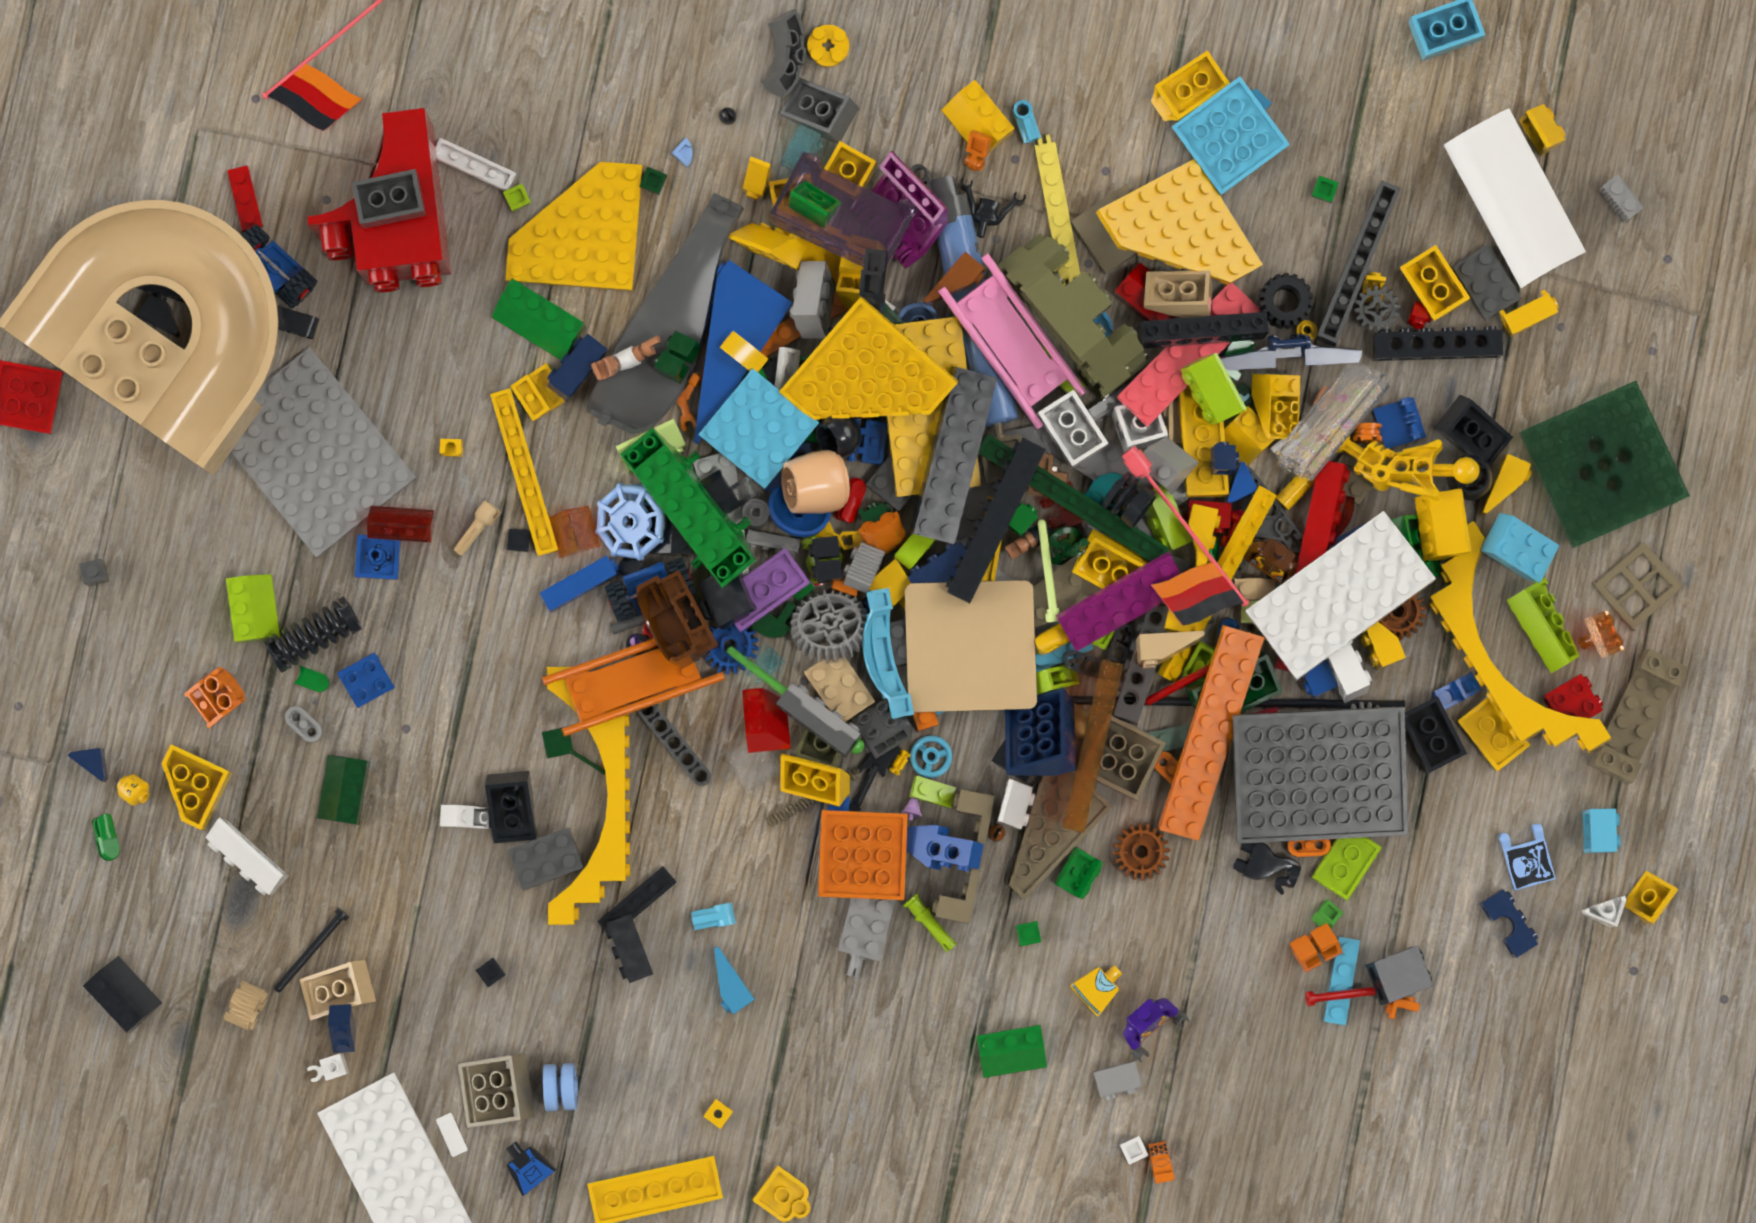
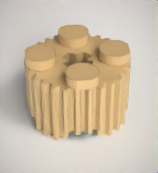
M242 980L240 987L236 988L230 1000V1013L226 1012L223 1020L253 1031L258 1021V1010L263 1011L268 993Z

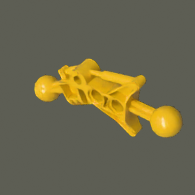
M1348 433L1332 451L1334 453L1344 451L1356 458L1358 462L1354 467L1355 475L1362 474L1365 479L1373 483L1374 488L1378 491H1386L1392 486L1400 488L1401 491L1430 497L1434 501L1440 499V493L1433 484V476L1455 477L1459 483L1470 484L1478 478L1480 472L1477 462L1469 457L1460 458L1455 464H1434L1436 456L1443 449L1442 441L1439 439L1395 453L1389 448L1385 449L1384 445L1378 446V441L1371 442L1364 449L1352 442ZM1399 468H1406L1404 471H1397ZM1421 468H1427L1425 472L1418 471Z

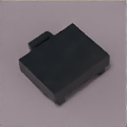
M743 573L738 575L724 588L720 586L714 576L699 583L705 596L698 604L700 611L706 621L714 619L719 629L724 630L757 609L743 580Z

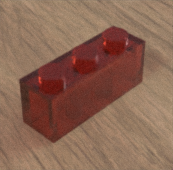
M370 506L367 518V538L431 543L435 527L434 510Z

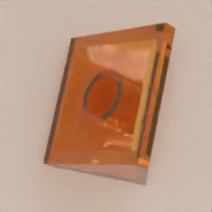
M589 506L566 509L549 517L560 558L601 547L598 535L594 531L596 528Z

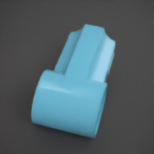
M1020 100L1014 105L1012 116L1016 120L1023 143L1027 144L1040 139L1041 135L1032 112V105L1026 100ZM1024 106L1028 114L1025 116L1019 115L1017 107Z
M732 902L716 905L710 909L691 912L694 930L736 924Z

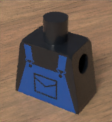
M516 1141L506 1149L513 1158L506 1166L522 1196L557 1170L533 1146L524 1151Z

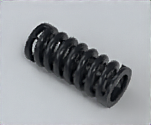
M345 596L338 599L339 603L337 601L332 602L338 621L327 606L322 607V612L329 628L317 612H313L312 617L318 632L307 617L302 618V623L309 639L297 623H292V629L299 645L288 629L283 628L281 632L289 651L275 633L271 636L272 640L270 636L263 639L269 654L281 673L292 668L290 663L294 666L298 665L299 657L307 660L309 658V651L316 655L319 652V646L327 649L329 647V640L337 644L339 642V634L343 638H348V627L352 635L362 630L361 624Z

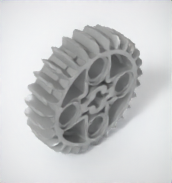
M832 589L831 594H827L826 590H824L823 595L815 592L814 598L808 595V602L801 600V607L796 606L797 613H793V620H791V634L794 644H797L798 650H802L804 656L809 654L811 660L817 657L818 662L825 659L827 664L829 659H834V662L837 663L838 658H842L845 661L846 655L853 657V651L859 652V646L863 647V633L867 620V610L863 608L862 602L858 603L857 597L851 599L849 593L843 596L841 591L839 594H835L834 589ZM814 614L813 619L807 620L810 615ZM855 632L849 639H847V634Z

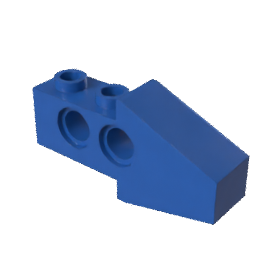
M938 825L907 827L906 851L928 868L941 871L942 866L952 868V864L958 865V870L970 872V868L979 869L984 844L948 836L950 829Z

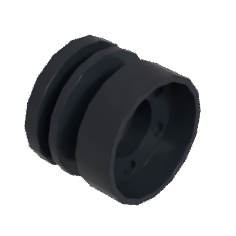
M1127 472L1109 490L1102 508L1107 511L1114 504L1115 506L1110 514L1114 516L1122 510L1123 514L1120 522L1133 529L1151 507L1158 493L1148 485L1138 491L1136 488L1140 480L1136 478L1129 484L1133 474Z

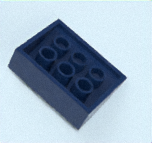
M1064 687L1038 694L1037 703L1031 709L1005 710L1007 775L1057 776L1076 770L1074 701Z

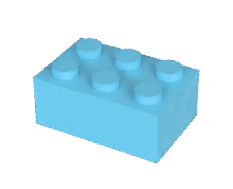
M1457 0L1411 16L1408 21L1422 61L1482 41L1485 36L1473 0Z
M1499 513L1480 551L1524 579L1541 583L1560 545L1513 515Z

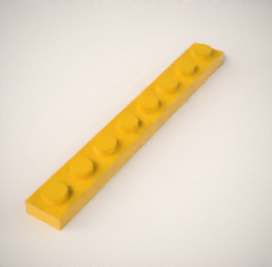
M511 388L490 394L537 555L540 557L559 551Z

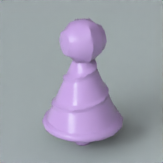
M911 798L904 810L901 811L902 814H908V820L910 821L913 818L922 817L918 799Z

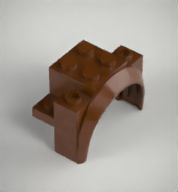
M679 570L661 580L657 575L636 586L637 601L642 615L659 649L670 663L679 664L681 669L699 661L700 656L719 647Z

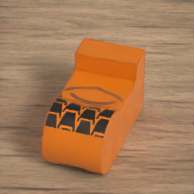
M1166 1141L1148 1144L1154 1183L1175 1180Z

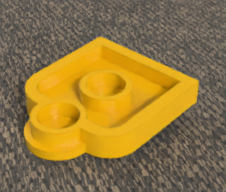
M779 1165L775 1167L752 1199L756 1204L783 1222L790 1221L794 1217L804 1218L809 1214L811 1208L807 1200L809 1191L806 1185Z

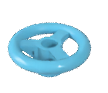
M928 735L918 739L910 751V763L913 769L923 777H939L949 769L952 763V751L949 744L938 736ZM926 742H936L944 750L938 751L933 747L926 748L923 744ZM918 749L923 753V760L926 763L924 770L918 765L916 760ZM934 753L935 759L929 760L927 754ZM946 756L944 765L939 770L931 772L932 765L936 764L940 757Z

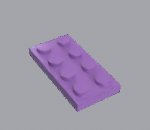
M786 548L743 578L757 609L746 618L735 623V626L740 633L810 584V581Z

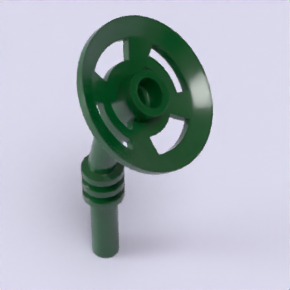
M1065 526L1055 530L1048 537L1051 563L1063 565L1073 557H1081L1089 541L1083 538L1079 530L1074 527ZM1064 534H1069V538L1062 539L1059 542L1056 540ZM1052 547H1054V548H1053V552H1054V555L1056 556V557H1054V558H1053L1052 555H1051V548H1052Z

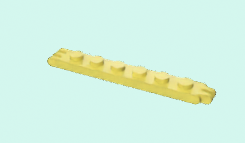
M1046 134V143L1043 144L1041 137L1037 140L1038 145H1034L1051 238L1059 245L1063 244L1070 253L1068 255L1069 262L1058 270V274L1064 282L1068 279L1070 283L1073 278L1080 275V269L1056 143L1051 142L1050 134Z

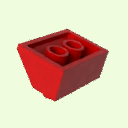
M1141 262L1114 291L1113 295L1144 321L1177 318L1144 308L1146 272L1151 271Z
M765 688L742 690L748 753L791 749L788 715L779 709L776 704L781 697Z

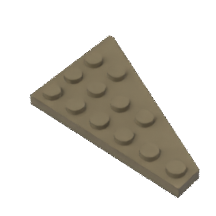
M1076 771L1057 776L1041 777L1009 882V886L1023 900L1030 895L1113 807Z

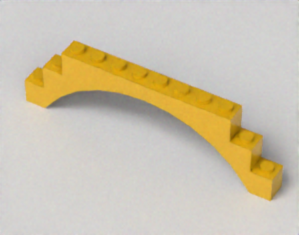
M1474 521L1467 524L1471 552L1455 556L1441 565L1443 570L1440 572L1446 583L1450 582L1451 584L1430 596L1432 603L1429 605L1436 615L1440 613L1442 616V626L1447 633L1449 631L1452 632L1455 637L1452 641L1458 651L1462 649L1466 656L1463 659L1469 669L1474 667L1477 675H1475L1477 682L1481 687L1485 685L1489 691L1486 696L1492 705L1496 703L1500 711L1497 713L1503 723L1508 722L1512 729L1509 730L1511 736L1515 741L1519 739L1522 744L1544 731L1545 734L1542 735L1548 746L1553 745L1555 749L1578 736L1579 738L1576 740L1582 751L1586 749L1588 753L1611 741V736L1600 719L1569 716L1545 708L1524 696L1511 685L1490 660L1478 635L1473 614L1472 598L1475 570L1482 553L1480 549L1485 538Z
M547 667V675L570 667ZM562 679L548 684L547 689L568 704L576 713L565 680ZM629 714L588 728L598 746L606 773L608 793L606 819L599 843L587 866L568 888L548 903V925H576L575 920H579V907H575V903H601V898H605V886H601V882L627 881V877L631 876V865L627 864V855L631 853L630 842H626V834H630V821H626V812H630V799H626V791H630V778H626V769H630V757H626V748H630V735H626V727L630 726Z

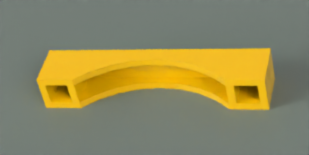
M1193 504L1188 525L1208 551L1209 549H1214L1216 537L1213 536L1214 528L1218 529L1221 516L1217 515L1218 509ZM1192 538L1195 547V567L1211 563ZM1168 609L1163 631L1171 633L1195 631L1197 622L1181 625L1170 609Z

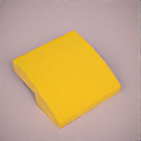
M545 363L531 374L525 375L510 386L532 421H536L566 402L547 387L549 381L547 377L552 372L548 363Z

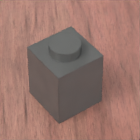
M99 558L79 563L85 585L93 586L109 582L104 560Z

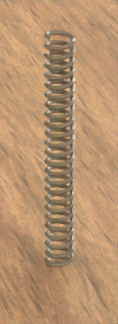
M855 767V771L851 769V772H847L850 775V783L853 782L852 779L856 781V777L860 779L858 773L860 770ZM803 797V801L802 799H799V802L795 801V804H791L792 807L788 805V809L784 807V811L782 809L780 812L777 811V816L774 813L773 817L769 815V819L765 818L766 823L774 828V823L778 825V822L782 823V820H786L785 817L789 819V815L793 817L792 812L796 815V810L800 813V808L804 811V807L808 808V805L811 806V802L815 804V800Z

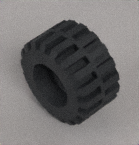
M1277 274L1264 284L1259 294L1258 305L1260 306V312H1267L1269 325H1276L1278 329H1283V327L1291 329L1306 319L1313 306V293L1310 292L1311 287L1309 284L1306 285L1304 283L1305 280L1303 278H1297L1298 275ZM1288 290L1296 296L1298 305L1294 311L1282 312L1275 306L1273 297L1277 291Z

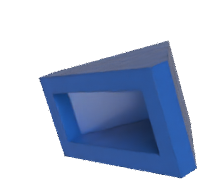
M1241 461L1238 466L1226 503L1233 504L1254 494L1258 489L1245 462Z

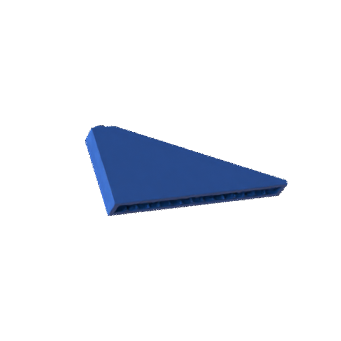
M730 260L727 263L722 262L716 271L719 275L716 281L694 443L697 445L702 440L698 434L734 392L748 371L723 351L720 346L730 333L734 331L761 352L793 305V302Z

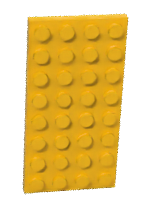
M957 317L894 324L947 372L951 373L952 366L967 369L962 324ZM943 400L930 415L886 416L896 497L920 493ZM978 456L970 487L981 486Z

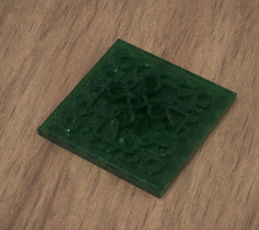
M1633 381L1519 432L1572 549L1690 497L1637 381ZM1589 442H1596L1598 451L1590 450ZM1618 452H1623L1626 455V462H1620L1617 459ZM1599 461H1604L1607 464L1606 471L1598 468ZM1580 469L1587 471L1588 478L1586 480L1579 477L1578 472ZM1608 480H1613L1616 483L1615 490H1610L1607 487Z

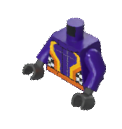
M1150 998L1127 1017L1123 1036L1133 1050L1132 1055L1139 1062H1142L1141 1056L1143 1054L1149 1057V1052L1140 1044L1167 1020L1173 1017L1179 1028H1183L1180 1023L1182 1020L1189 1022L1185 1013L1179 1011L1166 998L1158 1000Z

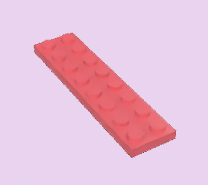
M1233 283L1227 285L1211 301L1210 316L1260 312V308ZM1230 342L1165 347L1117 396V399L1148 427L1188 386L1182 378L1180 369L1199 357L1213 353L1219 355Z

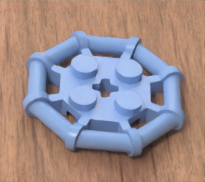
M621 482L602 500H598L597 525L594 531L610 550L611 556L635 558L641 561L659 543H663L665 513L645 486L626 485ZM626 493L639 496L637 500H627ZM619 496L620 501L612 508L609 504ZM644 499L647 500L655 512L649 513L643 504ZM607 511L610 516V522H608V526L605 527ZM627 516L633 518V526L626 525L628 522ZM656 516L655 533L650 531L652 527L651 517ZM606 531H610L612 533V535L616 539L615 543ZM646 536L651 538L642 548L640 547L639 542ZM623 543L632 544L633 550L624 549L621 546Z

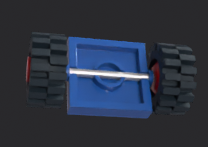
M257 224L251 226L241 236L251 245L268 272L274 293L276 294L281 290L279 298L290 308H295L300 302L304 301L305 297H308L318 281L277 243L272 241L265 245L270 239L269 235Z
M683 557L668 562L667 566L670 574L679 570L691 594H695L693 580ZM663 562L623 576L628 590L627 596L621 581L605 586L609 598L608 601L618 622L634 617L629 601L633 603L637 616L642 615L637 601L636 586L657 575L660 580L668 576Z

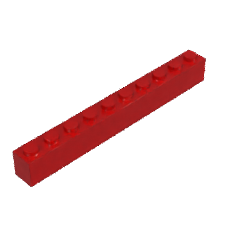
M1325 461L1320 470L1317 471L1295 574L1329 551L1331 546L1336 543L1337 533L1334 532L1336 524L1339 525L1341 520L1340 504L1344 503L1346 491L1343 490L1345 483H1348L1350 478V470H1348V466L1345 464ZM1278 656L1275 668L1290 672Z

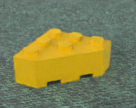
M171 744L161 764L166 773L181 821L205 831L233 772Z

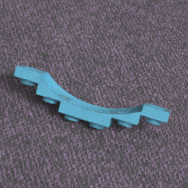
M889 588L866 592L870 613L866 614L867 620L863 633V654L868 673L875 686L882 693L883 699H888L892 719L914 715L910 693L907 694L901 682L892 652L890 610L893 607Z

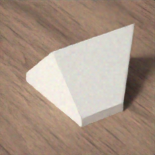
M1620 896L1585 908L1581 912L1583 915L1608 927H1618L1626 903V897Z

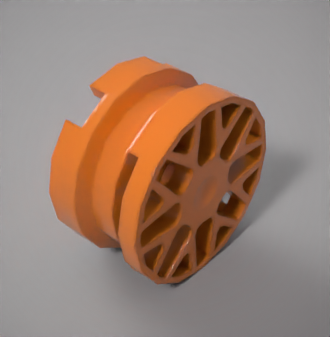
M1357 423L1353 428L1357 430L1354 431L1352 442H1382V436L1380 435V430H1378L1382 428V424Z

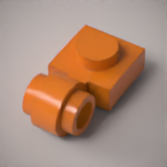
M976 130L970 132L966 151L969 154L965 159V165L968 169L975 172L982 171L985 166L984 158L988 156L992 137Z

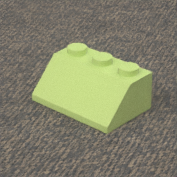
M674 419L654 428L680 454L684 452L683 448L686 447V444ZM645 433L616 446L619 455ZM620 455L628 473H633L635 475V473L631 470V468Z

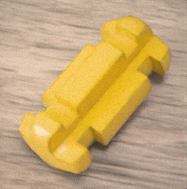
M903 749L900 750V755H897L892 764L893 767H890L889 770L895 775H900V770H903L908 761L907 758H910L911 755Z

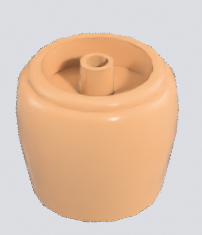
M820 450L794 458L783 464L781 469L782 491L787 507L792 513H832L840 510L848 502L850 495L849 476L845 463L839 454L830 450Z

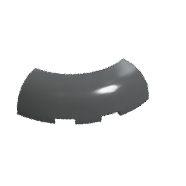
M796 9L790 10L768 23L774 37L775 58L769 74L762 81V84L767 90L778 97H785L791 92L800 79L799 74L802 65H805L806 48H804L803 39L805 31Z

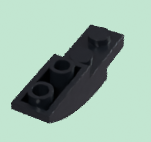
M865 249L859 298L862 296L883 315L888 251Z

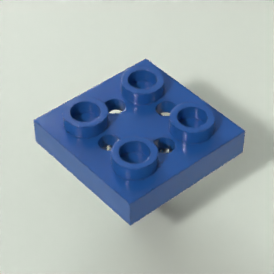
M358 534L355 577L398 580L401 537ZM389 555H391L392 559L390 561H387L386 557L387 559H390Z

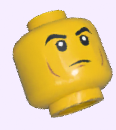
M136 774L125 775L118 782L119 797L132 806L145 803L150 796L148 793L149 784Z

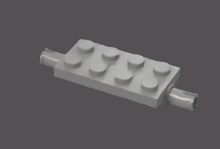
M851 898L838 946V951L849 953V956H851L846 975L860 978L863 960L869 958L880 961L895 900Z

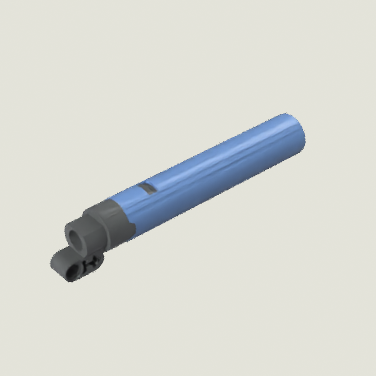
M916 164L912 166L910 170L915 175L919 170H924L925 175L921 181L948 208V223L936 239L942 259L944 275L964 252H967L983 266L967 195H959L956 179L951 175L932 180L930 171L924 165ZM986 275L978 285L974 283L970 288L952 295L954 300L958 302L986 280ZM962 326L967 370L997 377L985 428L993 427V424L998 426V423L1003 425L1017 420L1018 412L1013 395Z

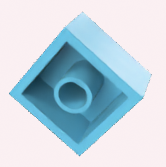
M1588 809L1583 811L1584 854L1617 852V848H1620L1621 839L1620 835H1617L1620 816L1619 813H1616V809Z

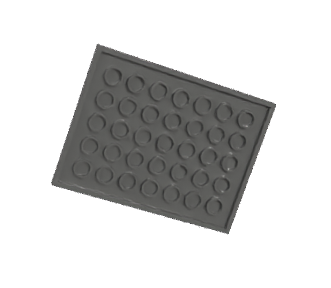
M1405 707L1232 715L1236 842L1238 844L1408 835Z

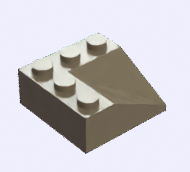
M1108 714L1079 773L1134 801H1138L1166 742Z

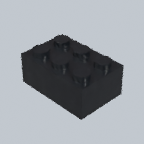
M1438 696L1405 712V734L1425 774L1467 754Z

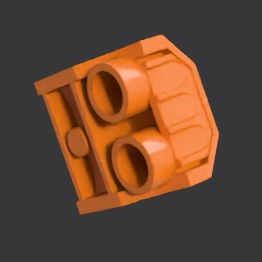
M897 511L894 513L886 512L880 517V521H867L858 529L864 543L885 551V554L902 547L908 539Z
M222 667L216 668L184 693L185 697H189L207 722L208 728L213 727L232 710L246 701L243 689L232 674Z

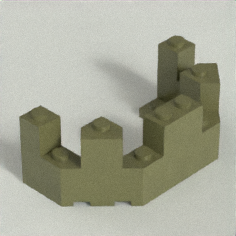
M1040 233L1024 247L1021 245L997 266L1023 303L1029 306L1077 364L1075 372L1100 401H1104L1146 368L1149 364L1147 361L1149 357L1143 351L1144 348L1137 339V332L1125 323L1109 337L1104 335L1105 329L1099 322L1095 324L1094 320L1111 307V296L1106 290L1101 291L1096 285L1098 283L1096 278L1091 273L1087 274L1085 271L1064 287V280L1055 272L1069 262L1068 255L1070 253L1063 244L1059 245L1049 235L1043 237Z

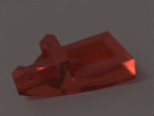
M1346 496L1339 525L1336 524L1334 532L1337 533V537L1346 529L1353 516L1355 497Z

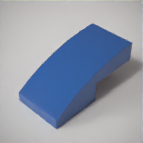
M1470 672L1431 694L1434 698L1439 697L1446 710L1482 691L1473 672Z

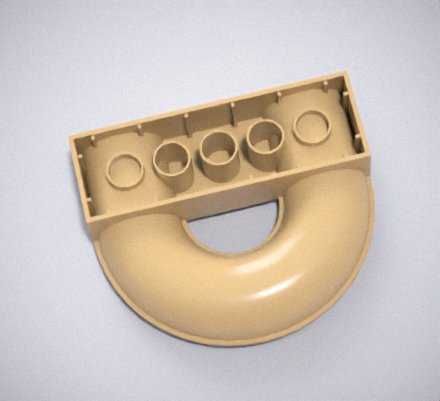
M142 200L116 205L88 217L73 227L45 256L0 319V327L212 476L215 475L263 408L255 400V397L263 386L274 359L279 323L277 302L271 280L261 259L251 245L235 229L213 214L191 205L166 200ZM144 285H160L178 293L186 302L192 316V334L185 350L117 304L119 299L132 289Z

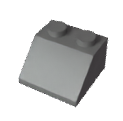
M1167 437L1150 445L1143 452L1152 463L1150 467L1152 471L1149 475L1157 485L1170 495L1174 493L1199 463Z

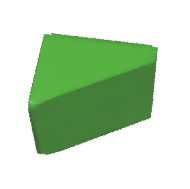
M1326 899L1311 917V920L1319 927L1327 923L1331 929L1344 912L1329 899Z

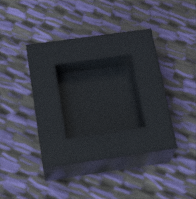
M509 529L507 550L529 553L531 532L529 530Z
M494 958L476 969V972L488 988L506 976Z

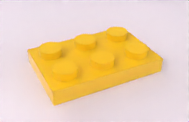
M1487 697L1456 722L1493 769L1498 772L1531 745L1528 741L1521 744L1519 739L1517 741L1513 739L1509 732L1512 729L1508 722L1503 723L1497 713L1500 711L1496 703L1492 705Z

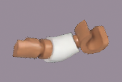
M657 335L641 343V347L639 345L635 347L630 346L613 356H608L592 363L591 366L598 381L616 375L618 371L633 368L641 364V361L646 359L645 356L650 357L656 353L654 345L661 342L660 337Z

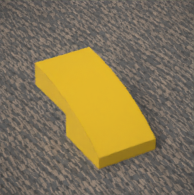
M734 331L730 333L720 346L723 351L749 371L754 369L756 372H759L768 360L766 356Z

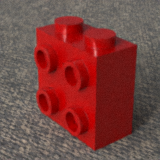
M1582 674L1575 676L1541 696L1548 709L1569 716L1592 718L1603 711L1601 707L1603 703L1597 694H1593L1590 689L1592 687L1590 680L1587 676L1583 677Z

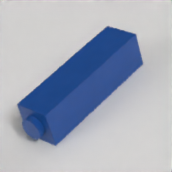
M606 555L541 591L540 595L552 613L617 577L616 571L619 570V567L614 558L609 560Z

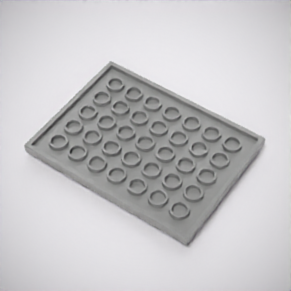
M311 347L307 348L263 384L255 397V400L263 408L231 451L316 558L320 557L416 479V476Z

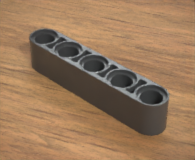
M656 704L652 705L654 711L649 716L644 715L642 709L638 710L642 719L691 780L698 786L708 785L711 781L710 771ZM665 721L667 729L664 732L656 731L655 726L657 722ZM673 737L680 739L681 744L677 749L669 747V740ZM686 754H691L694 757V762L689 766L682 763V758ZM702 770L707 773L706 781L698 782L695 778L696 773Z

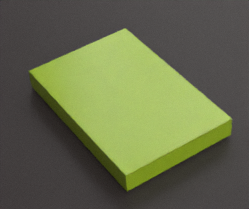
M1367 837L1335 839L1329 852L1324 856L1311 878L1348 901L1382 847Z

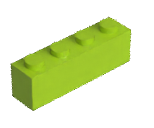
M1544 577L1541 583H1534L1506 601L1510 605L1511 611L1521 623L1522 629L1532 641L1533 647L1543 659L1544 665L1553 673L1580 655L1570 632L1564 630V618L1555 609L1553 603L1556 600L1553 593H1548L1546 588L1548 582L1546 577Z

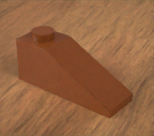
M964 252L926 296L924 304L928 306L942 300L943 298L938 290L944 286L952 296L970 288L974 283L978 285L985 277L983 274L985 267L967 252Z

